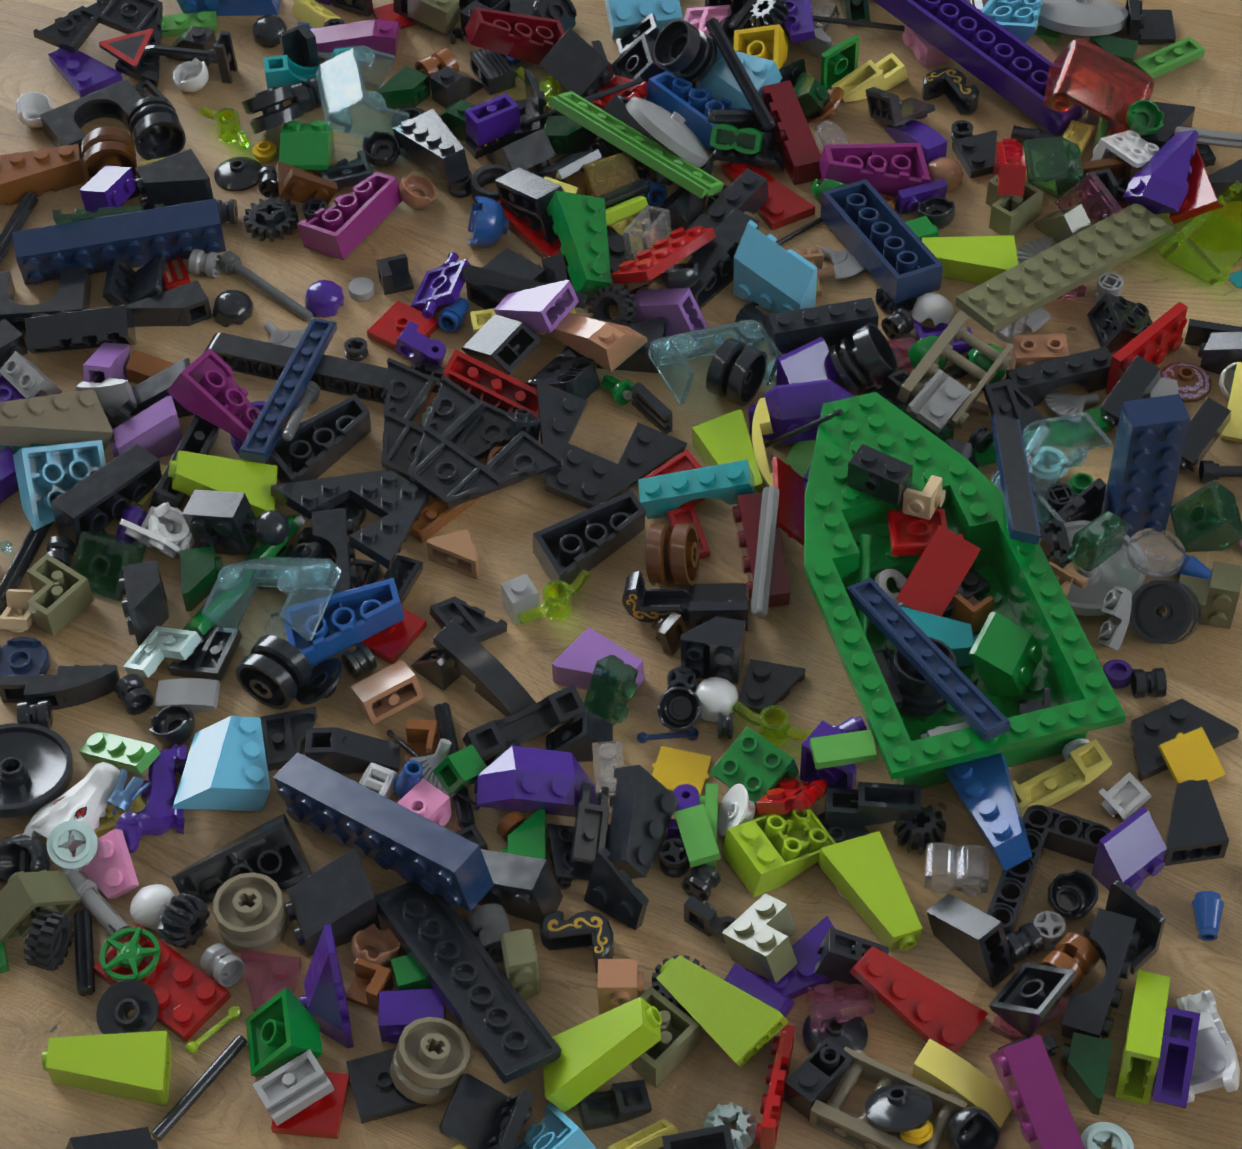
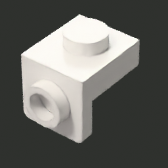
M1130 772L1108 792L1104 788L1099 791V794L1104 799L1100 804L1112 817L1118 814L1124 821L1152 797Z

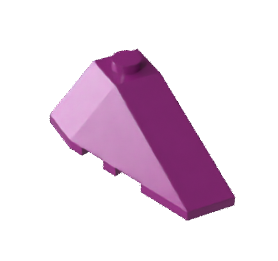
M375 19L310 30L316 36L318 51L333 52L334 49L358 46L359 55L396 59L402 23Z
M210 348L185 368L167 390L186 410L242 441H245L261 412L259 408L253 407L247 399L248 392L246 389L239 387L233 379L235 373L230 366Z

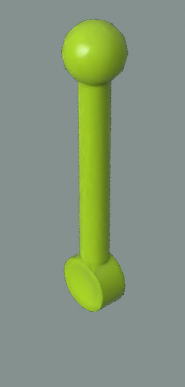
M230 1007L226 1017L197 1040L188 1042L186 1044V1051L190 1054L196 1053L199 1048L198 1046L228 1022L240 1019L242 1016L240 1007Z

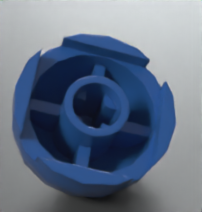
M476 196L475 199L478 204L473 203L468 224V231L473 232L472 239L467 238L469 246L489 247L495 245L500 240L502 234H507L509 219H505L504 209L497 201L487 197Z

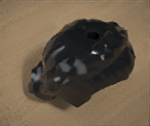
M26 834L16 835L12 838L6 837L0 840V882L8 883V879L20 871L25 873L39 872L41 870L49 871L51 865L50 856L46 845L33 835Z

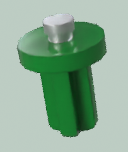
M609 375L603 377L601 387L612 394V400L615 403L625 405L632 400V393H634L632 386L634 383L628 379L619 381Z

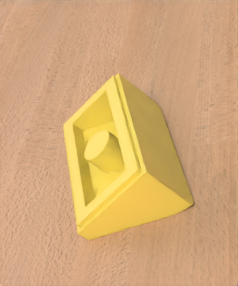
M295 0L291 12L294 17L303 23H309V26L314 28L324 27L325 23L330 19H341L315 0Z

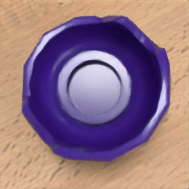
M318 280L311 284L305 293V307L312 312L313 316L323 318L334 316L337 314L339 306L344 304L342 287L333 281Z

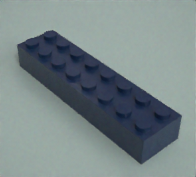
M216 198L12 232L15 258L25 285L60 280L61 268L87 266L89 276L93 273L105 272L108 269L109 262L115 257L128 267L138 268L159 254L166 257V263L169 260H177V255H180L182 259H189L194 249L203 250L208 254L210 252L219 253L226 251Z
M299 752L273 777L278 787L277 793L284 800L288 808L286 812L295 822L300 823L302 821L306 823L313 831L330 836L340 846L347 845L352 849L356 848L359 856L375 860L385 870L390 868L407 882L414 881L420 884L425 891L432 895L436 893L444 897L454 907L461 906L471 912L494 886L478 844Z

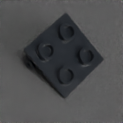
M547 824V841L551 848L550 858L552 860V867L555 870V880L559 887L562 889L569 888L574 879L589 880L592 867L570 863L574 826Z

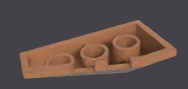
M570 312L551 333H547L583 356L593 359L595 363L610 372L648 342L647 337L628 326Z

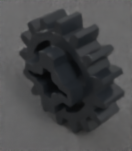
M269 196L268 200L264 201L260 198L259 204L251 203V209H245L246 215L243 216L246 232L251 233L252 238L260 236V241L269 238L273 242L274 238L278 237L282 240L284 234L291 235V229H297V222H299L296 206L291 205L290 200L282 202V197L273 200Z

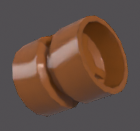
M443 48L433 53L431 57L427 56L415 63V70L429 76L431 90L430 77L446 66L459 70V65L453 53L448 48Z
M1069 932L1055 946V950L1051 951L1041 961L1040 965L1075 970L1077 976L1066 994H1070L1081 983L1083 976L1089 974L1099 962V955L1095 947L1086 938Z

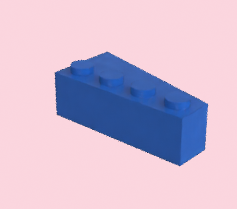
M177 0L185 14L216 11L217 16L278 15L281 0Z
M668 71L648 79L646 100L664 108L671 114L674 111L680 114L686 120L684 124L709 150L715 148L710 145L712 126L717 124L707 121L708 111L749 110L742 106L737 109L731 106L732 101L722 98L720 101L712 97L711 92L704 88L695 89L692 87L691 82Z
M394 578L281 608L288 642L307 658L311 667L405 619Z
M1000 753L959 763L946 769V776L956 797L1003 870L1006 871L1033 857L1017 802L1014 784L1010 776V769L1004 754Z

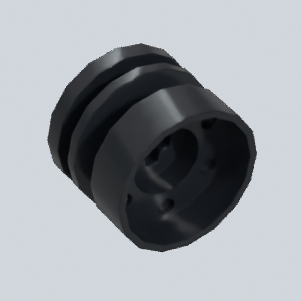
M682 19L673 20L665 25L659 32L653 47V58L658 65L691 83L700 81L710 72L718 53L717 45L712 37L699 31L695 26Z
M151 96L139 100L129 109L126 117L127 127L134 140L137 153L143 159L148 161L169 157L182 151L186 142L185 132L170 101L162 97Z
M868 323L853 332V340L845 337L841 339V343L837 342L829 348L831 360L839 376L847 387L856 394L864 391L866 386L871 387L874 385V376L882 380L898 370V362L892 347L883 333L872 323Z
M929 637L956 665V656L952 649L944 642ZM896 649L891 673L903 699L900 710L909 715L920 717L936 715L944 710L948 702Z

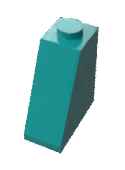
M900 607L928 637L942 641L952 649L956 656L957 667L973 665L969 652L978 636H973L971 624Z

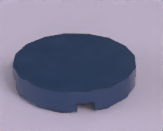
M13 638L7 641V645L2 648L0 646V676H39L47 674L50 668V655L47 648L36 638Z

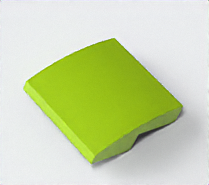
M636 196L605 209L607 226L648 208L647 199L643 196Z

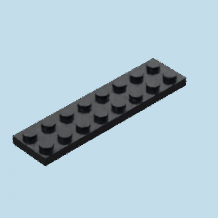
M414 881L407 882L374 896L378 914L503 1084L561 1057V1048L444 897L436 893L434 895L428 893L420 884Z

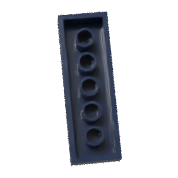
M867 179L822 192L820 217L895 304L940 290L943 264Z
M1180 394L1124 401L1122 403L1101 518L1104 524L1117 528L1131 539L1165 534L1190 423V417Z

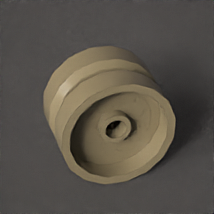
M244 873L228 879L218 889L213 900V910L220 936L227 947L240 954H262L273 949L284 938L288 928V916L282 892L274 880L263 874Z
M425 1017L414 1020L404 1028L391 1061L390 1076L395 1087L406 1098L417 1103L436 1104L446 1101L452 1096L458 1079L464 1074L469 1062V1042L465 1034L455 1024L443 1018Z

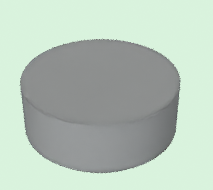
M358 277L349 283L350 297L356 301L369 300L375 294L374 283L369 278Z

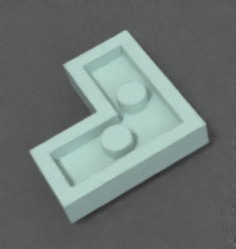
M156 626L123 668L128 675L137 674L140 677L149 678L157 670L158 665L165 657L186 660L194 652V649L202 639L196 631Z

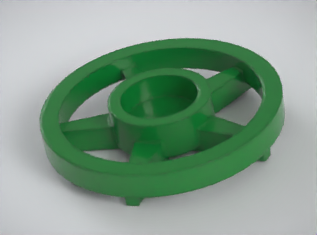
M141 927L125 928L115 932L106 939L100 951V963L103 971L108 977L118 982L127 979L141 980L155 970L160 960L161 950L158 940L151 932ZM133 935L129 942L123 944L117 942L122 937ZM140 936L149 939L155 948H142L138 944ZM110 946L117 950V957L106 965V954ZM154 955L151 963L144 970L138 972L137 966L141 964L143 958ZM121 965L124 968H131L134 974L120 975L113 972L112 969Z

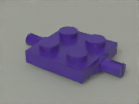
M451 252L448 254L447 260L443 265L426 271L411 307L423 311V317L430 319L433 317L434 311L438 306L456 302L466 282L462 277L465 265H471L467 259L457 262L459 259L458 254Z

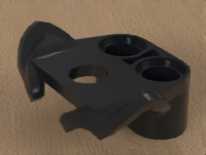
M730 124L738 129L754 128L763 133L761 150L758 153L744 154L734 148L730 150L716 148L709 162L717 160L775 167L779 171H784L783 158L779 151L774 148L776 130L774 128L766 132L761 124Z
M566 346L561 354L556 356L525 383L531 387H536L539 380L584 400L600 386L594 360L583 356L569 346Z

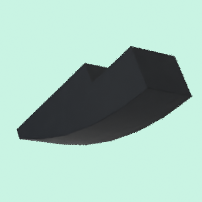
M858 782V789L827 787L824 827L878 825L918 815L921 812V787L873 782Z

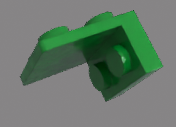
M748 726L711 769L712 776L729 788L736 784L744 785L748 791L749 800L754 802L755 806H757L756 802L766 795V792L771 790L782 776L795 778L799 773L793 757Z

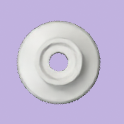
M736 784L730 788L720 804L717 831L721 836H726L728 828L751 821L754 818L755 804L749 800L748 791L744 785Z

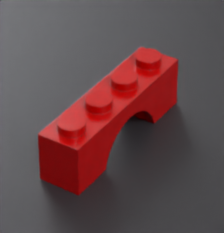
M1006 138L1002 139V142H996L994 175L998 174V195L1024 196L1026 162L1022 145L1017 143L1016 139Z

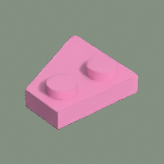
M730 5L687 8L684 20L695 26L699 31L710 36L705 26L706 21L716 18L720 23L725 17H729L732 11Z
M113 829L98 838L96 855L88 865L82 866L83 872L89 879L97 883L98 888L108 899H118L139 887L122 830Z

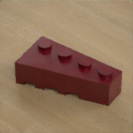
M474 7L465 28L471 45L540 66L539 63L565 34L560 20Z
M791 81L762 86V100L776 123L774 148L781 154L784 168L793 185L812 182L815 179L821 180L819 162L822 154L818 150Z
M763 492L738 495L737 506L732 507L733 519L737 527L738 546L743 554L742 569L744 574L747 573L749 581L746 582L748 599H752ZM777 525L768 607L789 605L791 593Z

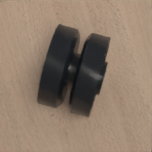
M291 83L279 88L275 86L255 94V97L242 102L246 114L251 115L259 111L263 114L252 119L250 122L254 134L282 125L304 115L298 103H292L287 106L283 105V102L294 98L296 95Z
M733 338L723 341L714 354L708 368L706 377L708 392L719 397L727 395L729 401L741 406L750 403L758 392L766 373L768 359L766 352L755 347L746 348L745 343Z
M1156 579L1144 583L1135 591L1132 597L1130 614L1132 628L1141 638L1151 643L1175 644L1185 641L1196 631L1201 621V605L1197 595L1190 587L1178 581ZM1164 607L1167 608V615L1165 617L1162 616V613L1165 612Z
M265 635L259 638L252 647L250 654L246 655L239 663L235 673L238 682L251 697L270 708L282 710L291 704L298 690L302 689L312 675V668L307 658L288 641L277 636Z

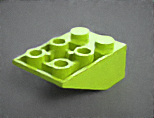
M811 809L803 811L790 810L787 814H768L728 828L721 853L754 898L780 888L818 862L822 847L836 844V842Z

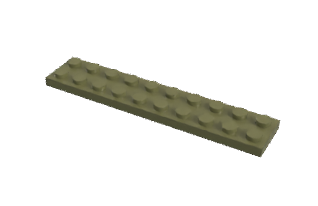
M1133 203L959 295L956 298L955 305L988 331L994 333L1171 237L1174 228L1143 205Z

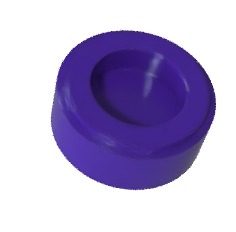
M1113 659L1104 665L1103 671L1112 688L1122 689L1131 683V672L1133 669L1129 663L1124 660Z

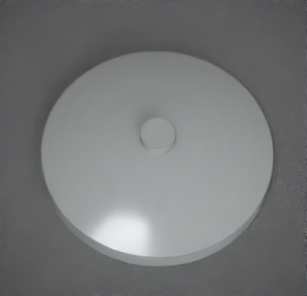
M1042 0L1038 23L1048 29L1065 34L1100 36L1122 30L1127 23L1128 11L1121 3L1115 0Z
M634 96L626 104V108L632 117L647 132L675 154L698 167H703L710 159L708 152L697 136L684 124L686 120L675 111L671 114L650 101Z
M1095 521L1063 523L1066 527L1071 548V561L1077 556L1082 557L1085 560V565L1077 573L1089 579V583L1084 589L1072 583L1067 600L1077 615H1107L1101 609L1104 606L1106 594L1113 589L1114 585L1130 590L1133 597L1135 591L1144 584L1146 575L1144 556L1138 545L1128 535L1110 525ZM1050 531L1052 540H1057V535H1055L1054 531ZM1054 551V556H1056L1058 560H1061L1062 558L1059 555V551Z

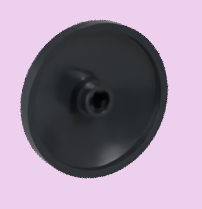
M30 723L0 725V818L19 817L39 811L43 806L60 797L68 788L74 771L72 753L67 742L55 731Z

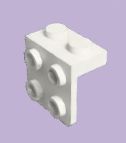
M1127 130L1100 138L1099 143L1093 150L1091 161L1120 157L1133 167L1139 168L1150 161L1159 151V147L1143 140L1139 133Z
M151 506L141 527L124 519H121L119 523L126 528L125 534L137 539V542L149 548L155 547L159 549L161 553L171 558H175L176 554L180 556V550L191 549L195 542L191 531L185 540L173 543L167 538L149 531L147 524L149 517L153 515L152 512L156 508L154 506ZM159 518V522L166 525L167 531L170 534L174 535L181 532L183 525L179 519Z

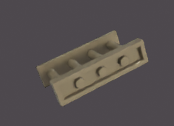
M962 311L957 313L903 383L897 399L905 404L911 396L915 398L924 388L922 383L926 377L931 379L938 372L939 365H937V362L940 358L943 360L947 358L980 380L973 391L964 386L971 391V394L951 418L946 430L949 434L952 433L956 426L961 428L970 416L967 411L983 392L984 385L989 384L999 369L1004 371L1013 358L1009 355L1013 348L1012 344L1009 343L1003 352L1000 353L968 332L965 324L969 316ZM954 340L964 341L994 361L988 372L954 351L951 345ZM942 372V374H944L946 377H949L948 374Z
M845 1046L844 1050L853 1056V1061L830 1103H823L819 1100L815 1101L810 1110L809 1126L857 1149H936L950 1119L967 1107V1103L954 1093L942 1092L871 1059L867 1053L861 1050L854 1051ZM859 1076L877 1084L873 1092L892 1084H910L926 1091L932 1099L933 1111L938 1113L932 1124L933 1136L931 1139L924 1142L922 1146L916 1147L902 1140L899 1132H884L873 1127L866 1117L865 1108L861 1116L856 1118L842 1112L841 1109Z

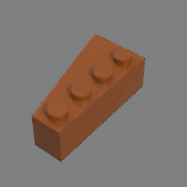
M79 144L0 155V205L7 203L8 206L17 204V199L23 198L28 191L36 193L37 197L42 196L41 194L49 189L56 192L85 183Z

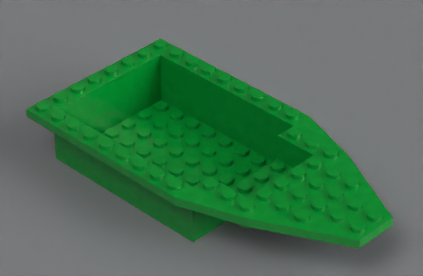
M877 392L823 403L821 417L833 414L839 409L843 410V414L819 424L805 492L804 574L891 780L897 779L898 784L916 785L923 789L949 782L945 770L959 763L1003 753L1008 766H1016L1060 755L1064 746L1075 739H1086L1087 732L1124 723L1126 714L1040 544L1035 545L1009 538L1002 492L968 459ZM862 444L913 465L911 489L922 492L931 475L943 478L942 490L946 492L943 505L941 507L938 506L936 509L945 510L949 531L956 535L962 534L963 539L981 549L972 564V568L990 583V592L977 600L981 602L988 596L995 599L993 612H997L1033 633L1038 645L1041 647L1042 659L1038 663L1031 681L1022 696H990L974 663L972 666L958 667L1011 723L1010 731L985 742L971 727L921 739V735L926 734L928 730L939 726L963 723L965 720L949 704L938 714L927 717L912 716L901 710L898 712L873 652L889 648L894 657V652L897 648L869 619L866 638L856 615L857 606L850 600L846 591L847 587L858 583L860 535L862 534L872 536L870 578L874 581L877 574L885 569L897 570L907 579L921 555L892 556L886 518L887 510H903V500L898 507H895L847 485L848 462ZM889 577L886 582L888 590L891 593H899L900 589L897 587L895 580ZM982 628L974 632L973 636H978ZM1044 688H1051L1050 708L1018 715L1019 700L1042 701Z

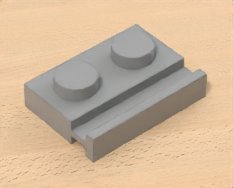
M940 369L907 407L909 413L910 411L917 415V419L936 433L941 431L971 394V391L956 380L942 374L943 371Z
M310 1049L253 1084L255 1091L277 1126L335 1090Z

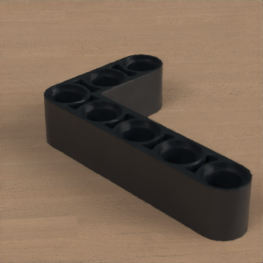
M1043 805L1028 807L1022 821L1033 857L1006 871H1002L987 914L1005 924L1003 925L1005 933L1014 932L1044 849L1094 864L1098 845L1094 843L1099 844V840L1111 832L1107 826Z

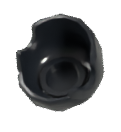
M264 15L258 18L253 25L254 40L263 47L277 46L281 44L279 34L286 31L287 26L279 16Z
M374 131L370 137H364L363 154L369 163L375 167H387L393 164L400 156V144L397 138L388 132Z
M937 196L927 198L925 201L918 203L917 215L918 218L927 216L932 225H936L938 230L944 229L950 225L955 217V205L953 201H949L946 198Z
M697 262L675 264L661 273L662 282L667 288H692L700 278Z
M226 290L216 297L212 316L218 324L224 327H228L232 322H238L242 325L244 321L252 316L254 305L249 295L245 292Z
M683 686L672 687L662 694L657 706V713L661 724L675 732L688 731L696 726L700 720L702 704L698 695L693 690Z
M172 704L161 709L156 716L151 717V728L148 730L164 746H173L174 743L180 745L192 736L195 728V717L187 707Z
M1082 870L1059 874L1048 888V903L1053 912L1060 914L1067 920H1076L1087 916L1098 901L1097 884L1092 876Z
M975 1106L965 1107L956 1113L947 1126V1141L952 1149H995L1001 1134L1000 1127L995 1123L991 1115L984 1109Z

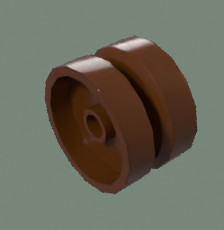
M107 126L97 128L84 137L81 144L83 172L87 181H90L105 166L129 167L132 174L136 177L135 168L138 165L135 144L128 132L120 128Z
M651 524L645 548L646 571L651 585L667 586L670 585L672 579L677 586L694 585L698 576L700 560L699 539L694 524H676L673 530L669 524Z

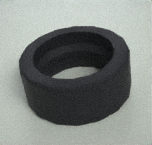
M490 164L476 170L471 176V194L474 202L478 204L475 199L476 196L487 197L495 201L500 200L498 190L488 191L482 189V187L495 183L496 179L512 170L500 164Z

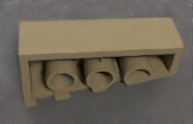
M94 389L0 402V445L30 447V444L49 446L102 440L103 450L105 451L113 435V430Z

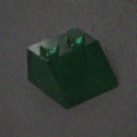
M1064 137L1026 139L1023 141L1029 184L1060 201L1084 188V172L1080 158L1081 150L1076 143Z
M1216 480L1211 481L1171 506L1170 514L1179 549L1183 553L1223 551L1242 539V520L1235 495Z
M99 530L81 531L73 570L88 579L92 593L121 601L125 596H122L119 579L124 578L123 566L143 563L146 544Z

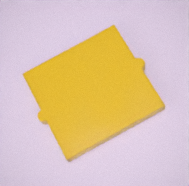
M1202 727L1184 735L1179 733L1175 739L1158 746L1176 784L1187 780L1199 781L1206 779L1209 783L1226 775Z
M661 746L657 761L652 764V776L671 793H673L677 786L689 784L696 787L699 796H701L705 782L709 781L708 772L712 756Z

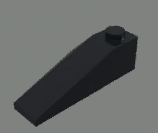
M710 161L703 167H700V169L712 175L714 164ZM679 185L676 188L677 191L666 198L658 212L656 209L653 210L641 223L644 231L668 238L670 236L669 233L675 229L684 228V230H687L703 213L706 197L699 198Z
M284 813L233 840L176 873L171 878L180 894L182 892L191 894L206 902L214 900L218 889L228 879L239 874L258 873L267 875L277 883L281 890L305 879L312 872L300 842Z

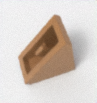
M468 529L428 539L427 550L430 561L474 579L480 577L478 556Z

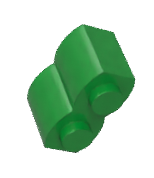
M717 124L712 126L710 145L721 150L734 148L744 154H755L761 150L763 133L754 128L738 129L730 124Z

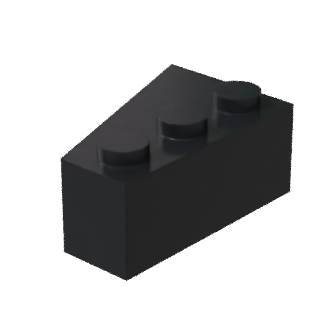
M519 167L495 180L502 204L517 217H525L531 222L529 224L531 229L534 231L539 229L543 232L546 242L551 243L559 238L558 235H555L553 229L554 222L552 216L548 215L546 208L556 191L565 192L560 185Z
M641 765L615 768L613 778L617 779L615 796H610L609 806L613 807L611 823L607 825L605 849L611 853L608 859L619 872L624 869L631 879L646 878L679 799Z

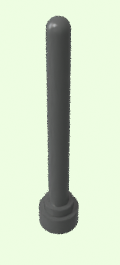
M227 251L222 255L219 260V267L228 274H239L305 321H310L313 318L312 312L243 266L238 255L232 251Z
M309 381L283 432L284 440L291 441L309 404H313L318 400L321 391L317 383Z

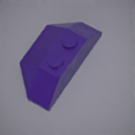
M830 379L775 386L762 397H765L773 430L772 434L763 435V439L773 440L819 419L823 403L855 397V395ZM757 403L748 408L750 435H752V423ZM819 425L779 443L786 444L816 440Z
M511 746L477 776L475 806L533 813L538 809H545L546 814L575 817L582 783H590L589 803L595 805L597 788L571 752Z

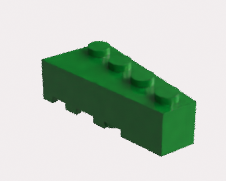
M556 191L546 209L548 215L552 216L555 235L559 236L562 245L560 248L562 256L566 257L568 262L567 270L574 291L586 293L589 299H595L592 295L595 292H599L598 289L605 288L611 284L605 198Z

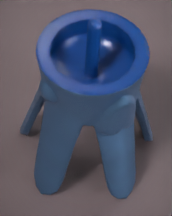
M122 768L115 790L107 800L116 805L112 814L114 815L118 808L129 812L134 799L150 783H146L139 790L144 780L134 776L124 788L128 772Z

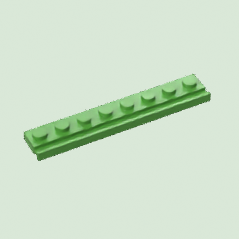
M570 91L558 94L557 97H550L548 106L699 198L708 197L722 191L723 182L576 93Z

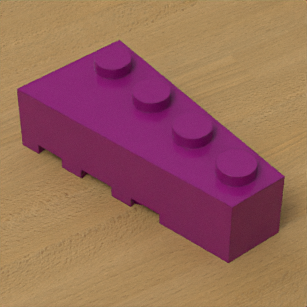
M920 143L824 145L819 162L822 181L829 179L851 184L867 179L878 193L897 196L900 190L931 181Z
M376 172L354 186L351 194L340 195L334 199L335 204L328 209L320 208L314 212L315 217L308 222L304 219L297 223L304 247L344 260L403 201L400 197L397 178Z
M1041 1035L1006 1046L989 1055L1020 1123L1022 1135L1025 1141L1029 1143L1031 1149H1085Z

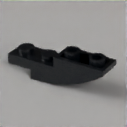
M117 665L58 666L57 675L0 676V697L3 703H18L19 701L37 703L39 700L49 699L52 704V710L81 705L112 693L115 684L121 678Z

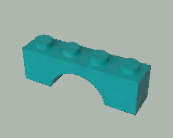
M358 46L334 49L331 57L325 63L315 67L297 65L287 55L263 58L268 89L275 86L279 88L289 83L293 85L301 81L306 84L307 79L317 75H321L325 79L328 88L363 84Z
M748 459L638 479L640 503L646 510L647 519L665 517L667 511L678 509L685 502L694 499L714 498L732 505L737 504L738 495L756 493L754 475Z

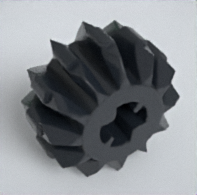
M757 0V3L751 6L752 11L748 15L754 28L777 24L781 26L788 21L787 16L790 14L785 0Z
M932 804L926 808L921 805L920 814L895 821L893 833L894 836H897L898 846L906 845L908 853L913 849L918 850L920 856L924 853V849L933 853L936 845L941 846L944 842V833H946V821L942 820L943 815L941 811L933 812Z
M183 892L178 897L173 896L170 904L165 905L163 914L159 916L161 922L158 924L157 929L160 931V937L165 942L178 948L186 949L190 945H195L197 938L203 936V930L208 926L206 923L210 916V912L207 911L208 904L196 896Z

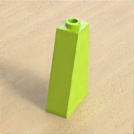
M1014 235L922 238V242L943 264L942 278L982 284L1018 265Z
M741 409L692 427V446L707 467L748 459L754 475L756 493L763 492L762 478Z
M179 450L176 460L170 461L168 477H173L172 489L192 496L194 490L245 493L256 518L265 511L275 510V498L271 496V486L276 485L277 466Z
M880 831L821 848L818 860L820 868L883 945L889 947V951L895 949L908 950L914 947L919 942L923 928Z
M680 955L676 959L671 958L660 969L661 974L657 977V980L741 1068L789 1023L778 1010Z
M1142 970L1137 972L1115 1098L1144 1105L1149 1104L1160 1059L1171 978L1169 976Z
M638 997L553 1036L552 1038L562 1051L561 1057L543 1066L545 1098L563 1112L568 1111L661 1040L660 1025L662 1024V1018L658 1009L648 1004L643 998Z
M167 1031L49 1038L48 1051H43L42 1067L44 1071H48L52 1083L164 1106L169 1103L172 1044Z

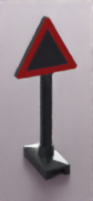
M153 29L99 42L101 49L134 70L138 69L146 54L186 59L197 58L198 60L218 64L222 83L231 84L233 80L230 71L238 70L230 32L226 31L220 32L214 49L210 50L149 45L154 36Z

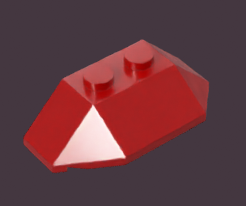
M455 349L443 370L444 376L481 402H487L508 413L515 412L516 409H526L539 419L538 398L535 388Z

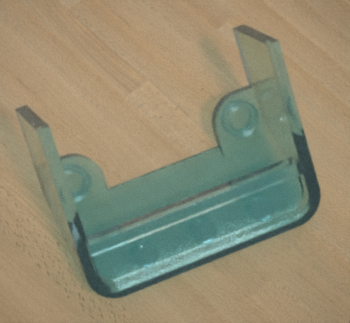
M355 46L319 65L316 76L326 123L332 129L363 138L370 137L374 131L388 132L394 136L393 128L400 125L402 121L407 120L409 113L387 108L382 95L376 91H367L364 85L365 83L381 87L396 59L394 55L376 51L366 46Z
M744 320L657 338L651 342L648 356L679 404H685L695 375L686 360L714 355L723 341L728 338L745 343L746 348L755 347L766 352L768 359L763 381L766 385H770L777 369V358L781 357L782 354L763 326L755 320Z
M1087 412L1037 420L1030 423L1022 431L1039 527L1047 520H1058L1063 524L1065 523L1046 501L1048 488L1057 482L1064 468L1080 466L1085 462L1090 449L1109 447L1112 444V441ZM998 471L991 482L1002 492Z
M261 557L233 563L220 570L202 614L219 627L238 629L256 587H277L284 594H289L279 618L307 641H312L338 582L341 570L331 559Z

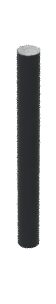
M238 1034L151 1131V1135L156 1140L161 1141L246 1046L248 1041L242 1035Z

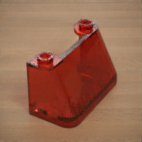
M1076 39L1069 43L1049 67L1043 105L1055 111L1064 112L1068 111L1076 103L1114 124L1115 126L1111 130V135L1130 130L1126 122L1127 110L1131 104L1140 99L1150 100L1153 93L1154 80L1150 75L1089 41Z

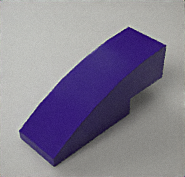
M912 119L907 121V124L902 127H893V125L885 127V131L896 143H920L926 164H929L936 158L946 157L947 141L930 126Z
M1167 1007L1152 1102L1187 1108L1201 1013Z

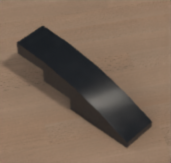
M452 620L434 637L433 644L455 661L454 668L476 685L475 692L506 717L536 704L535 700L500 661L455 620Z

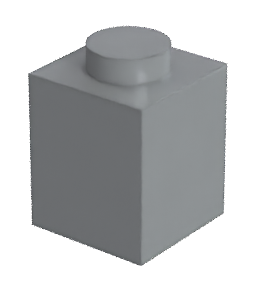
M527 574L501 583L502 604L514 625L540 615L539 593Z

